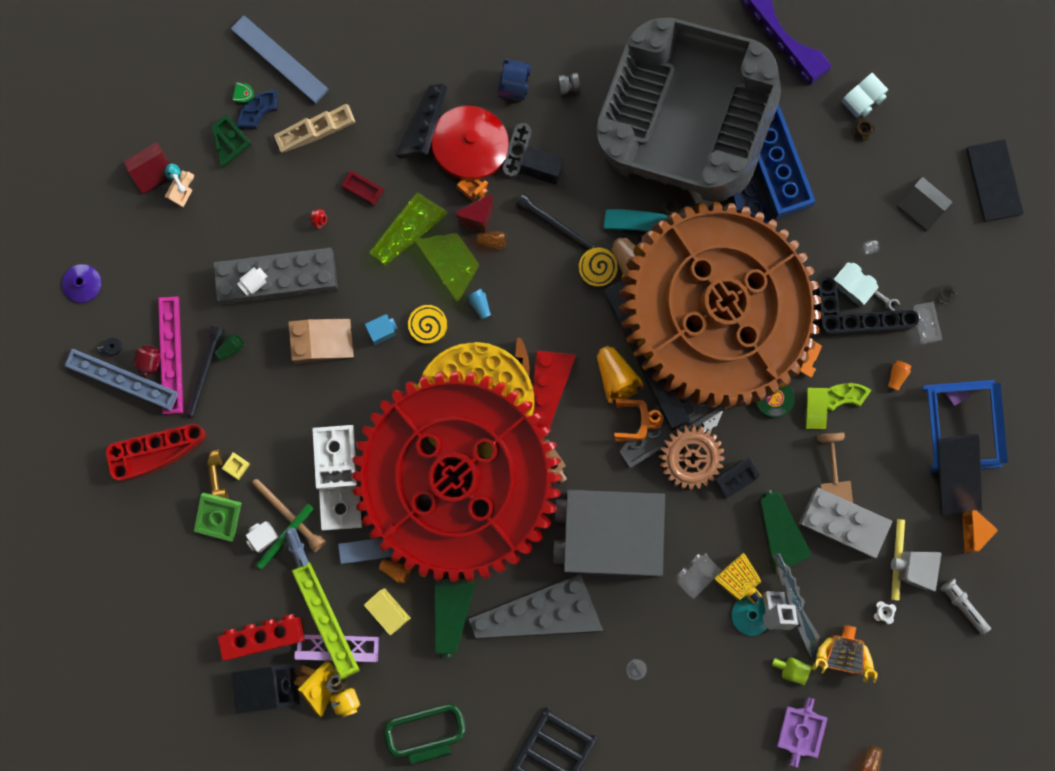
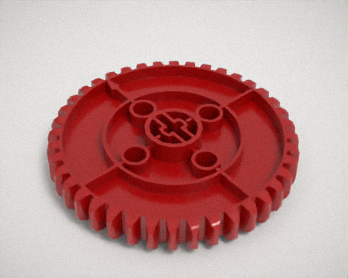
M453 371L450 375V380H448L444 372H437L435 384L426 375L420 378V387L415 382L409 381L406 383L407 394L401 390H395L392 393L395 403L383 400L380 403L384 414L372 413L370 415L375 427L364 426L362 432L368 437V440L357 441L356 447L364 453L362 456L353 457V463L361 466V471L352 473L351 478L361 481V486L354 488L352 492L353 495L363 496L364 501L356 505L357 511L367 510L368 515L363 518L362 524L364 526L370 524L375 526L370 533L371 539L379 537L384 539L380 545L382 552L391 548L394 549L392 561L397 562L405 557V569L408 571L420 565L419 575L421 577H426L434 570L435 580L441 581L448 572L451 582L457 583L463 573L468 582H473L476 579L478 571L483 578H489L492 575V566L501 573L507 568L506 560L511 564H516L520 561V555L517 550L524 554H529L532 551V546L528 539L539 542L543 536L537 527L548 528L551 525V521L544 516V513H554L557 510V506L551 503L549 498L560 496L561 491L551 487V483L561 480L562 475L552 472L551 467L560 464L561 459L549 456V452L557 447V443H545L544 440L550 434L551 429L550 427L538 428L537 425L541 422L543 415L538 413L530 416L528 413L533 403L526 401L519 405L518 401L521 393L518 390L505 395L507 391V383L499 382L493 389V378L491 376H484L478 384V376L475 372H469L464 381L460 371ZM428 437H432L437 443V448L432 454L428 453L424 448L425 440ZM484 442H489L494 448V453L489 459L484 458L480 453V447ZM457 457L463 460L459 464L451 465L448 459ZM467 464L470 466L469 469L458 477L460 481L452 482L444 488L443 485L454 476L453 472L460 471ZM446 467L441 473L444 477L440 479L441 468ZM472 474V475H473L472 484H471V486H470V485H469V486H466V485L470 482V480H471V478L469 477V475ZM463 487L461 489L464 492L463 495L450 493L453 489ZM423 494L428 495L432 500V506L428 511L424 510L420 505L419 500ZM479 499L486 501L489 505V511L486 516L480 515L476 511L475 505Z

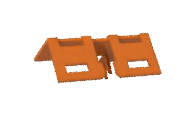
M818 343L815 344L814 349L805 351L808 353L809 360L807 363L802 364L800 368L802 373L811 378L814 371H816L812 366L822 348Z

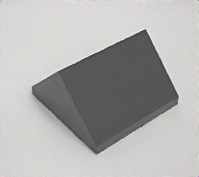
M922 177L897 207L927 231L945 212L952 201Z

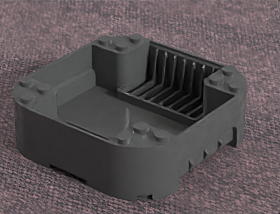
M656 18L642 24L632 33L626 43L597 123L598 140L610 165L627 178H630L631 173L640 175L645 179L663 182L665 185L670 184L680 187L682 190L697 192L701 195L702 200L724 201L736 193L739 194L749 184L753 176L764 140L780 101L781 85L777 62L766 46L746 37L675 18Z

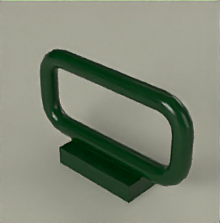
M444 704L394 718L384 728V738L388 752L398 759L409 757L412 765L452 755L450 745L460 742L466 733L463 714L453 704ZM445 712H452L454 714L458 728L456 735L404 750H397L395 748L392 737V729L394 727Z

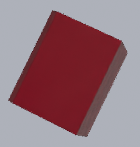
M158 142L124 161L129 174L143 194L169 180L164 173V169L170 162Z
M490 194L457 211L456 215L459 225L486 233L494 209L492 195Z

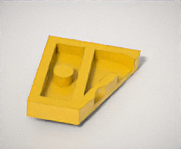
M327 660L298 689L315 714L320 717L323 716L332 695L327 689V682L332 676L338 674L333 665Z

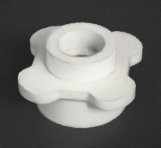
M882 601L878 602L874 619L876 621H885L887 624L893 623L896 606L884 604Z

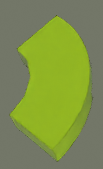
M854 383L832 386L828 389L827 409L832 412L843 404H853L860 407L871 390Z

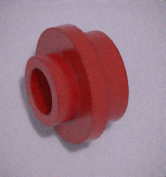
M323 209L314 210L310 217L311 225L321 229L326 224L327 215Z

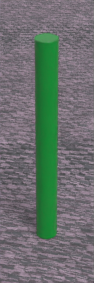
M307 504L286 530L289 528L297 529L314 508ZM284 532L257 562L256 565L260 569L265 567L287 541Z

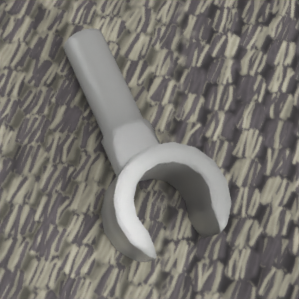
M877 290L874 292V295L885 303L888 311H895L891 307V302L897 306L900 305L897 299L890 300Z

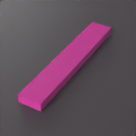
M179 297L158 298L161 385L177 391L179 394L172 410L170 411L162 407V414H183Z

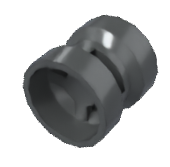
M573 73L567 77L565 75L558 76L561 95H565L568 92H580L578 73Z

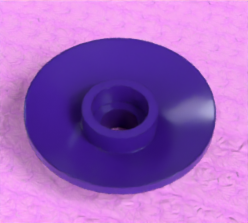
M84 264L70 268L62 280V288L65 295L77 303H86L93 300L99 294L102 284L99 273L93 267ZM79 279L83 280L81 285H77Z

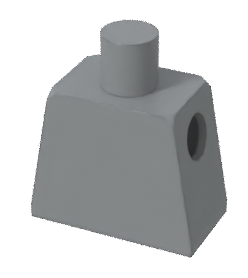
M903 552L901 559L895 557L892 559L891 569L899 571L898 578L900 581L922 590L936 591L941 553Z

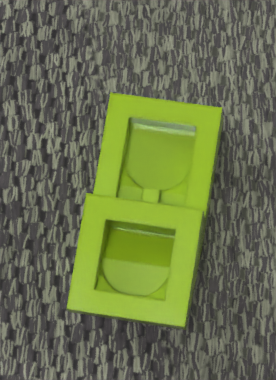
M807 388L806 429H826L828 388Z

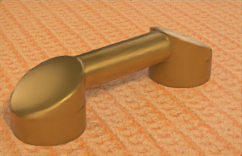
M219 449L213 450L207 462L211 492L214 496L228 499L226 488L219 489L216 466L222 465L221 453Z

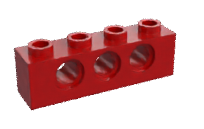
M294 614L283 616L282 621L275 622L272 619L263 621V626L255 627V624L243 626V631L236 632V629L224 631V635L218 637L223 661L306 641L301 617L294 618ZM281 626L285 629V635L282 638L277 635V630ZM261 631L265 633V640L262 643L258 640V634ZM241 636L246 639L244 647H240L238 644Z

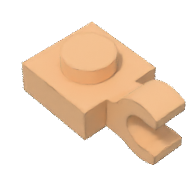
M182 170L179 181L185 187V191L179 193L177 190L178 186L175 180H173L165 197L175 204L184 207L192 191L188 186L193 180L194 175Z

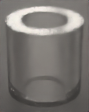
M876 239L864 243L866 254L880 250Z

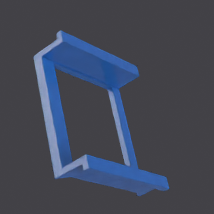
M995 380L922 386L923 393L928 394L934 464L930 465V473L939 472L937 439H941L937 393L989 389L996 459L980 460L981 469L1003 467L1002 463H1008L1001 383H995Z

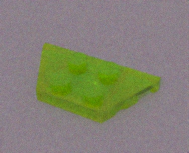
M452 233L446 236L437 235L432 236V238L415 239L416 244L457 302L460 301L479 267L478 262L457 233Z

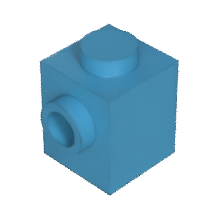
M387 314L365 324L375 345L396 336L394 330L397 329L393 318L389 319Z

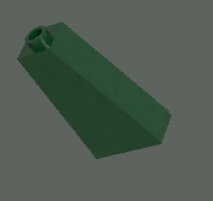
M773 490L762 494L763 498L758 502L773 574H777L773 555L776 556L777 553H780L785 565L791 567L811 557L812 554L780 492L774 493Z
M450 579L435 580L436 653H440V657H453V653L458 651L475 590L476 579L473 582L459 579L457 583L451 582Z

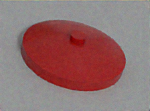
M460 106L447 111L438 119L431 141V150L437 164L449 175L462 180H480L494 174L502 166L508 152V135L501 121L491 112L475 106Z

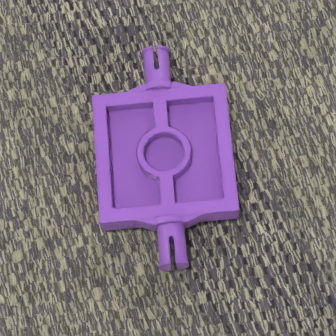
M806 697L804 709L786 707L777 746L788 749L793 753L790 762L791 766L798 767L800 756L809 755L818 758L827 717L817 715L812 711L815 700L813 698Z

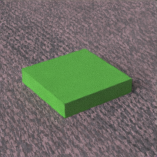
M202 493L194 532L232 542L235 539L241 502Z

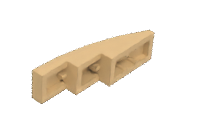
M344 104L331 112L325 111L311 119L305 118L275 134L274 137L280 152L284 153L333 134L355 123V119L349 105Z

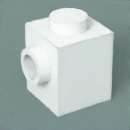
M265 521L261 525L257 523L249 529L250 533L246 535L249 540L246 542L252 551L256 550L261 553L275 543L279 536L270 523Z

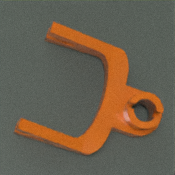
M616 398L617 408L638 407L641 411V427L637 434L615 433L616 442L642 441L646 438L648 429H659L663 426L664 419L662 414L658 410L648 412L645 401Z

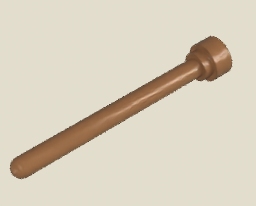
M258 479L253 480V486L292 523L296 517ZM302 523L297 528L308 540L309 548L314 553L325 544L326 541L320 535H314Z

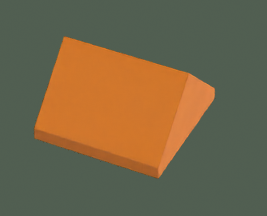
M977 510L962 513L964 553L980 551L998 531Z

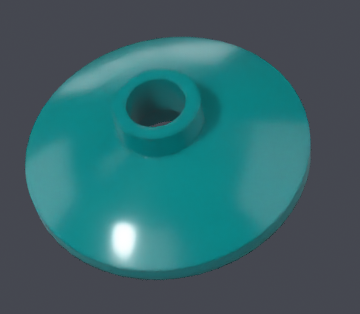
M747 596L736 601L732 608L731 617L738 631L745 635L754 636L763 633L767 629L762 618L766 613L763 598H760L754 604ZM751 611L756 613L755 619L749 617Z

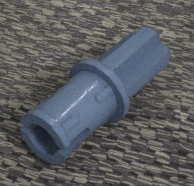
M289 528L284 532L289 544L288 550L293 554L297 567H301V563L305 566L309 561L303 550L304 544L300 542L296 529Z

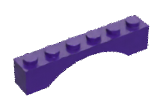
M741 0L743 6L750 9L755 21L763 25L767 36L775 40L777 48L787 55L789 63L800 71V76L805 82L808 81L812 85L829 72L832 65L821 51L798 43L784 31L775 15L772 0Z

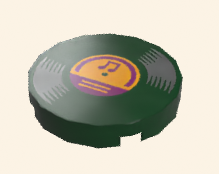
M789 384L779 388L776 394L765 396L764 400L756 402L757 408L764 416L770 418L782 417L793 408L795 402L794 391Z

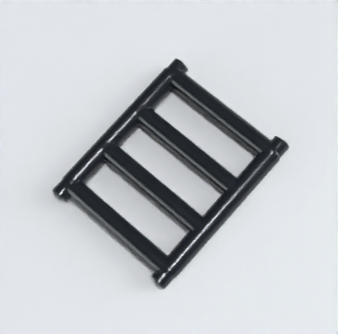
M546 707L510 771H527L521 767L527 756L551 771H568L531 749L537 738L575 760L576 762L571 771H580L598 737L584 733L552 714L550 708ZM547 720L584 741L586 744L581 753L579 754L542 732Z

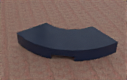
M278 90L266 91L256 95L240 112L237 127L257 129L259 121L264 115L277 111Z

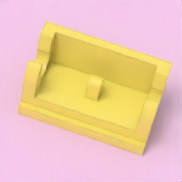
M385 588L364 604L389 635L399 630L411 619Z

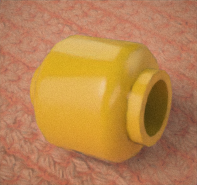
M346 688L344 692L330 697L335 714L341 715L342 718L356 713L357 708L360 706L357 694L353 688Z

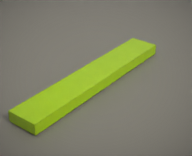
M309 562L305 566L292 570L341 680L360 671L311 563Z

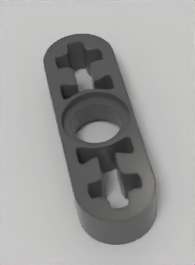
M526 123L516 125L503 164V173L508 178H516L520 174L521 162L531 138V128ZM526 129L527 134L523 135L522 142H520V133L518 131ZM520 146L523 152L520 155H514L512 148ZM512 159L516 160L515 169L517 170H513L512 173H509V169L507 167L511 166Z

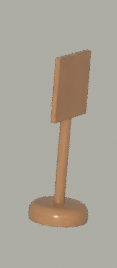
M844 432L817 435L819 443H829L833 483L821 484V489L853 503L851 481L838 482L834 442L843 441L845 438Z

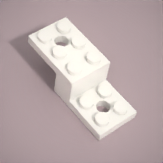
M354 426L313 428L316 489L319 490L321 529L325 531L362 528V513L356 509V505L361 502V496L353 495L352 492L354 488L360 486V481L351 478L352 473L359 471V468L353 463V457H356ZM334 441L340 444V449L335 453L329 450L330 443ZM340 503L346 506V512L342 515L337 514L335 511L336 506Z

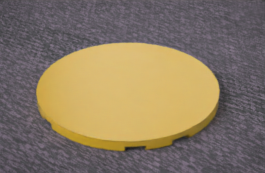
M480 342L453 346L436 356L422 373V376H429L434 384L437 372H444L448 380H450V375L453 371H460L464 381L469 372H475L478 376V384L484 376H491L493 378V389L499 382L507 383L505 395L518 390L521 393L518 401L519 405L523 402L531 401L533 406L528 414L530 416L533 415L534 392L531 380L519 361L499 347ZM428 437L427 439L437 448L436 441L432 437ZM484 442L480 447V453L484 458L489 459L494 453V448L489 442Z

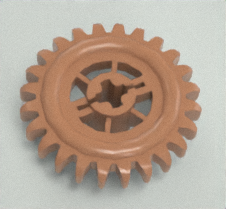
M684 425L683 432L676 429L677 436L670 433L669 436L672 440H664L668 447L660 448L665 452L664 455H659L660 459L665 460L660 463V466L667 467L663 470V474H670L667 479L668 481L675 479L673 482L675 486L681 482L682 489L687 484L690 490L693 489L694 485L700 489L701 483L708 486L707 480L714 481L713 474H720L717 468H723V465L719 461L725 458L719 454L723 453L724 449L718 448L721 445V441L714 442L717 435L713 434L710 436L711 431L709 429L703 433L702 426L696 431L695 425H692L689 431ZM693 443L698 444L695 448L687 446L688 444ZM685 446V449L682 451L681 454H679L681 449ZM701 446L704 448L706 454H700L699 449L701 448ZM691 453H693L695 457H692L690 461L687 457H690ZM678 461H683L685 463L683 469L679 465ZM701 462H705L703 467L699 469L698 465ZM688 467H696L697 471L693 472L686 470Z

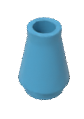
M482 289L468 295V302L480 319L491 315L486 294L483 293Z

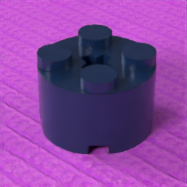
M504 59L502 65L504 69L500 75L498 98L515 101L525 100L529 84L525 82L528 81L531 65H528L526 62Z

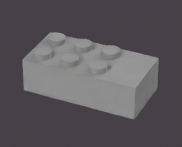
M815 488L799 525L871 558H877L893 521L823 489Z

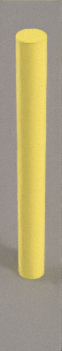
M897 519L894 557L901 559L905 520ZM893 570L891 600H899L901 581L898 578V570Z

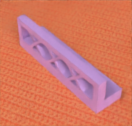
M304 635L305 639H311L316 645L311 651H302V642L297 644L295 659L332 661L329 652H325L320 646L324 642L321 635ZM344 636L346 640H351L356 646L351 651L355 661L378 662L379 637ZM315 639H322L319 643L315 641ZM366 641H374V653H365L360 646ZM357 649H359L362 653H354V652H355Z

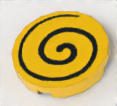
M592 248L586 251L579 262V273L582 279L596 287L605 286L615 278L618 270L615 256L604 248Z
M423 305L411 313L408 320V329L411 336L417 342L433 344L445 335L447 319L438 307Z

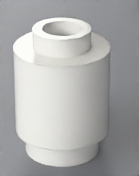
M253 267L240 278L241 281L237 285L248 296L250 293L254 294L267 283L265 280L267 275L261 268L256 270Z

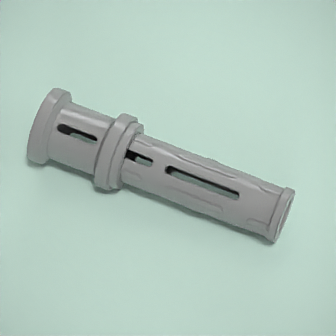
M955 578L949 580L940 588L952 600L951 604L959 607L981 636L991 629L969 602L967 593L963 592L956 584ZM968 610H970L973 613V615L977 618L979 622H977L973 618V616L968 612Z

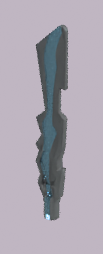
M780 553L774 554L773 559L776 564L780 585L784 587L788 605H795L797 619L800 627H797L809 657H813L820 636L803 610L805 600L799 595L800 587L797 586L796 578L791 575L790 567L785 565Z

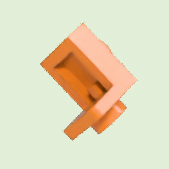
M461 180L456 188L474 203L478 198L482 199L488 192L486 190L488 182L486 180L483 183L480 180Z

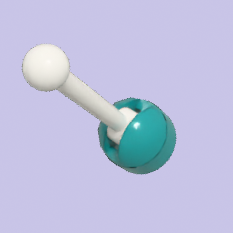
M176 164L167 165L164 169L166 177L171 181L175 180L178 192L183 193L185 187L179 181L181 176L179 167Z

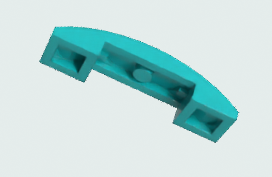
M608 209L605 214L604 229L647 233L652 231L656 223L664 221L668 215L636 210Z

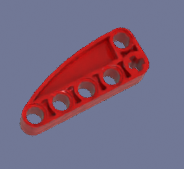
M190 424L110 444L106 450L110 474L118 481L127 482L159 471L193 451L205 440L206 432L202 427ZM198 429L199 436L196 439H192V431ZM175 434H179L180 440L178 443L173 444L172 437ZM155 439H160V446L158 448H153L152 446ZM140 443V451L138 453H134V445ZM116 449L121 450V453L118 454L119 457L114 456V453L117 452ZM124 467L125 475L119 477L118 470Z

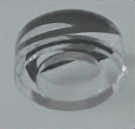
M634 659L627 664L626 672L630 678L639 680L646 675L647 667L643 661Z

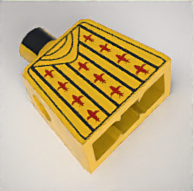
M744 553L713 579L737 600H741L746 595L754 604L762 597L755 588L761 580Z

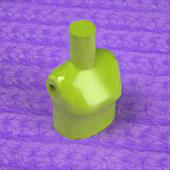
M792 657L788 658L786 663L774 658L772 666L782 670L783 679L805 686L812 666Z

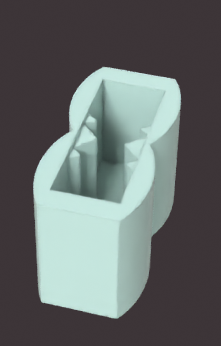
M871 73L843 98L842 103L856 118L861 115L865 117L872 110L871 106L877 103L879 105L887 97L885 94L888 89Z
M848 262L834 280L838 290L862 307L879 286L872 276L864 275L861 272L862 269L857 264Z

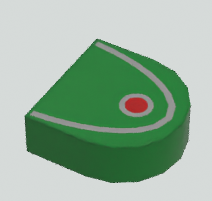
M236 82L233 102L248 104L254 98L252 87L245 83Z

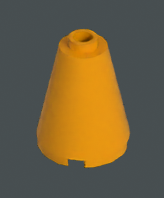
M606 346L599 350L597 360L608 402L613 403L612 400L616 398L629 399L637 394V388L640 386L642 389L644 383L613 347Z

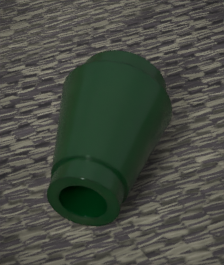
M234 333L225 339L215 351V354L223 361L241 351L245 344Z

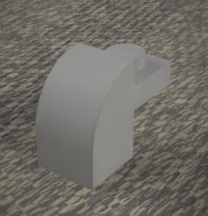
M766 591L763 594L766 613L762 618L768 629L791 630L798 625L795 605H786L784 592Z

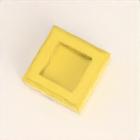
M232 453L222 469L239 480L250 463Z

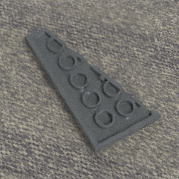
M692 395L683 400L680 399L690 419V424L685 425L689 431L692 425H695L697 428L727 409L723 408L721 404L710 408L707 406L706 400L699 405L693 404ZM659 405L656 406L655 410L662 414L664 419L663 426L659 429H648L644 440L628 441L619 451L630 469L659 452L661 447H667L668 445L664 440H672L669 436L670 433L677 436L676 430L671 432ZM683 427L678 428L681 432H683Z
M581 574L469 619L476 638L603 631Z

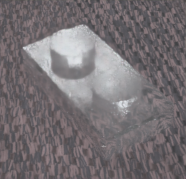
M934 302L914 305L913 310L919 315L917 328L921 345L943 340Z

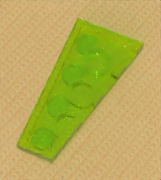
M417 192L369 253L387 265L448 213Z

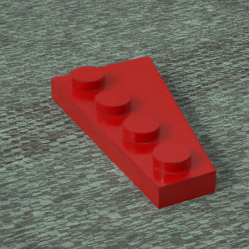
M537 351L533 385V414L541 413L543 415L541 422L537 425L539 429L551 426L576 355Z

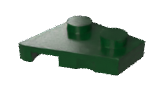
M227 114L211 126L216 140L215 144L219 153L220 165L223 168L252 145Z

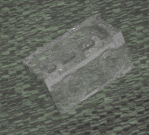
M698 553L691 560L693 565L688 570L684 568L677 575L679 579L676 583L692 599L722 571L706 553L702 556Z

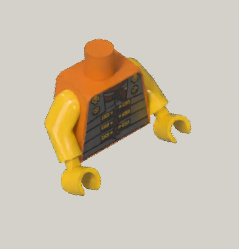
M844 625L842 637L833 635L831 638H827L818 648L813 670L820 666L822 668L821 673H824L826 668L863 675L864 672L863 681L867 683L868 677L873 679V683L877 679V673L874 671L873 661L867 646L864 645V641L854 639L856 627Z

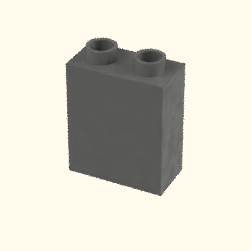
M567 490V499H556L555 523L566 524L565 540L554 539L553 564H564V573L663 576L665 494Z

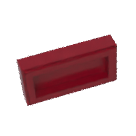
M350 170L341 185V188L374 207L384 192V188Z

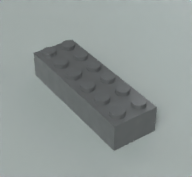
M331 248L214 262L217 301L221 305L338 291L335 258ZM253 267L256 270L261 268L267 275V278H265L267 283L254 294L250 293L247 296L237 283Z

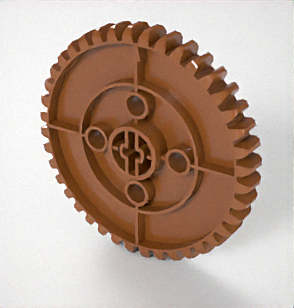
M713 202L708 207L704 203H698L693 209L684 207L678 214L675 212L671 213L664 221L656 223L652 231H648L643 235L642 243L634 247L633 253L635 256L627 260L626 263L630 271L622 275L623 283L629 286L619 291V296L628 300V302L619 307L621 313L629 314V318L621 323L622 327L632 329L633 332L626 337L628 343L637 342L639 347L633 351L635 357L644 355L646 358L641 367L644 370L652 367L656 370L652 377L655 382L665 378L664 389L669 392L678 387V397L683 400L692 395L693 404L699 405L706 400V404L710 408L717 407L720 404L723 408H731L736 404L743 407L749 405L751 401L756 403L764 400L765 396L776 394L779 388L785 387L791 382L790 377L800 373L799 365L808 362L809 356L805 351L814 349L816 344L810 337L819 334L820 330L817 325L812 324L821 319V312L814 310V306L821 303V297L812 294V291L819 288V285L816 281H809V276L814 273V269L810 266L804 267L803 263L808 258L806 253L797 255L795 250L798 248L799 243L796 240L790 243L786 241L789 235L786 229L776 232L777 222L772 219L765 224L763 223V213L757 212L750 217L751 211L749 207L744 206L736 211L734 203H728L723 208L719 202ZM694 266L702 270V278L695 273ZM748 278L754 281L755 289L749 286ZM686 320L693 323L694 333L687 329ZM740 331L746 335L747 344L741 340Z

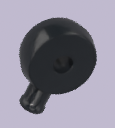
M108 338L103 346L97 347L98 353L106 352L110 356H115L122 351V343L118 338Z

